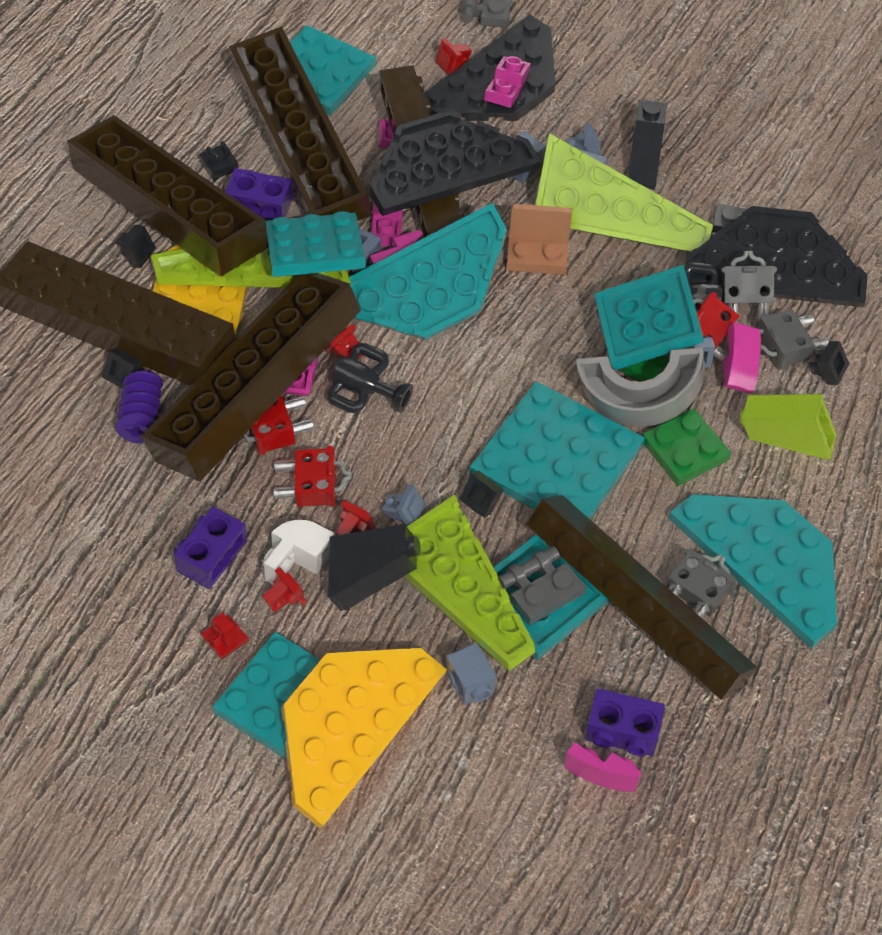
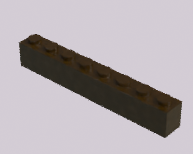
M414 65L380 70L379 90L394 137L398 125L431 115L430 102L428 98L423 97V80L421 76L416 75ZM458 193L414 206L423 238L465 217L464 214H459Z
M563 495L541 500L526 523L532 531L550 547H556L561 557L720 700L741 691L757 669L755 664Z

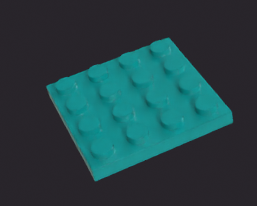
M536 381L472 463L469 474L480 471L503 488V493L534 510L542 499L563 495L591 519L643 447L645 437Z

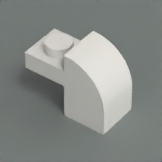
M292 520L278 526L271 533L272 548L266 553L263 560L265 581L274 585L272 582L278 577L275 570L280 567L287 573L294 563L318 574L329 559L330 537L335 536L334 533L307 520Z

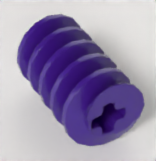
M137 371L125 376L122 382L123 389L117 413L116 431L119 436L129 442L145 443L141 436L159 417V399L162 396L163 379L152 372Z

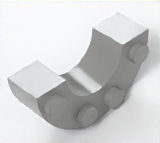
M703 347L671 350L670 361L664 371L655 378L642 382L628 381L618 376L610 367L608 356L576 359L582 390L594 409L616 423L635 427L661 424L682 413L698 395L705 372Z

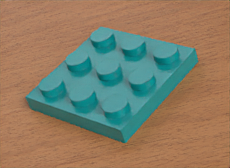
M306 25L290 42L326 114L329 116L332 115L376 66L375 56L309 25Z
M341 211L333 215L318 216L309 214L302 218L289 219L278 217L274 220L265 221L273 277L366 268L356 213Z
M683 265L594 293L613 370L671 353V350L684 349L705 342Z
M536 534L496 565L494 569L498 577L507 573V568L512 565H521L532 559V554L539 550L546 551L551 547ZM561 556L551 564L556 569L567 563L586 586L584 595L532 625L527 623L512 604L516 614H519L535 644V653L532 656L537 661L610 601ZM536 571L526 578L531 583L542 577L539 571ZM514 584L505 589L510 600L511 594L518 590Z
M275 632L214 704L213 713L287 760L285 746L287 739L281 707L320 662V659Z

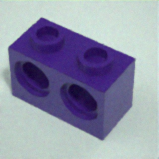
M239 168L234 169L225 191L261 216L265 221L286 217L293 200L292 179Z
M212 506L205 516L202 515L197 519L193 531L186 540L182 539L176 546L174 557L177 572L210 590L247 543L246 524ZM216 533H222V535L214 536ZM197 557H204L201 560H194Z
M597 688L585 740L593 742V744L602 748L615 747L627 750L635 756L649 755L654 757L665 704ZM600 719H610L614 724H605ZM641 726L646 728L649 732L642 733L637 731L634 727Z

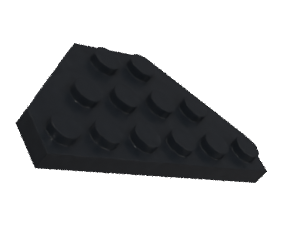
M531 14L423 94V97L428 98L430 102V116L451 110L461 114V117H466L467 121H489V117H505L506 121H518L555 92L551 28ZM504 56L518 57L524 62L531 63L525 82L511 108L484 100L485 91L494 79L496 67Z
M449 110L398 125L392 142L380 164L378 173L371 184L369 194L380 214L384 216L539 169L541 159L527 138L518 135L516 138L499 133L500 128L481 121H477V124L461 119V114Z
M751 206L731 224L728 223L711 236L706 243L690 252L685 259V264L690 262L710 263L717 266L720 271L724 266H731L733 259L743 256L744 251H753V255L762 258L766 266L777 268V272L774 273V298L864 307L866 302L867 274L860 266L857 267L846 255L847 251L832 235L829 236L820 226L819 220L812 212ZM748 254L745 260L737 262L735 266H761V263L750 259ZM720 273L719 284H722L723 292V274ZM690 274L692 283H708L711 279V276ZM762 286L759 291L760 294L766 296L767 289ZM731 287L729 293H737L736 288Z

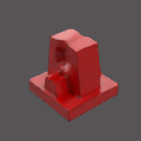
M444 38L441 39L435 62L449 75L469 60L472 50L466 44L452 45Z
M351 324L348 328H344L324 351L327 354L334 352L340 359L345 355L349 357L352 348L359 344L353 334L356 327Z
M345 500L340 506L343 512L340 515V519L343 521L337 529L336 535L376 528L369 512Z
M278 567L275 570L278 577L272 582L274 586L262 596L264 601L274 612H277L288 603L293 605L299 602L303 606L307 603L302 595L304 591L289 572L285 573Z
M223 612L211 620V627L201 633V637L221 660L249 641L248 636L241 630L239 625Z

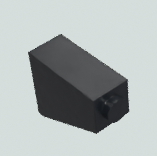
M406 524L331 536L329 544L328 598L340 611L348 610L416 570L417 556L421 553L418 537L412 534Z

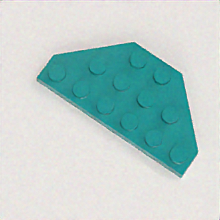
M491 203L350 276L351 288L361 309L354 319L428 340L480 313L507 235V228L494 204Z
M693 494L670 512L669 520L709 556L715 557L719 554L724 557V565L729 569L730 574L735 577L737 582L811 649L835 630L837 613L833 542L785 500Z

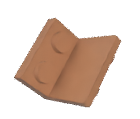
M512 204L506 270L566 275L572 209Z

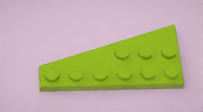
M549 133L535 205L571 208L570 229L690 252L696 248L698 249L710 239L713 228L712 224Z
M269 247L222 277L184 249L151 255L157 284L286 288L297 276H272ZM347 270L320 273L350 283Z
M451 496L408 525L409 530L420 541L421 553L417 556V569L404 577L508 671H511L534 654L535 644L519 614H516L510 603V597L505 588H502L498 575L479 539L472 532L470 523L466 515H463L456 496Z

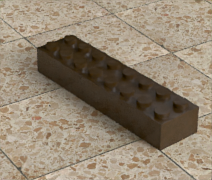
M282 26L229 46L234 69L288 179H292V187L305 214L324 216L344 211L356 213L357 221L372 216L368 194Z
M115 115L67 141L72 167L76 172L219 276H224L268 248L265 219Z
M29 241L23 245L0 271V307L108 352L118 348L140 360L142 366L190 386L236 339L233 323Z
M320 273L297 275L141 436L155 462L200 482L361 311L350 283Z

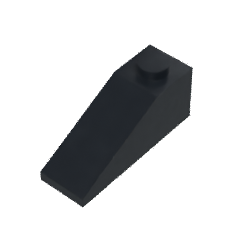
M639 99L628 178L648 189L655 190L667 103Z

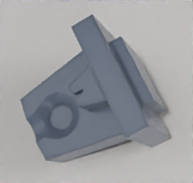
M590 123L584 124V133L567 140L568 144L578 150L601 154V141Z
M408 484L404 494L388 495L382 511L387 518L403 521L408 526L422 516L426 504L415 486Z

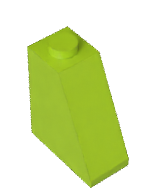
M822 394L748 395L745 408H742L740 411V424L742 427H745L750 440L822 459H831L837 434Z

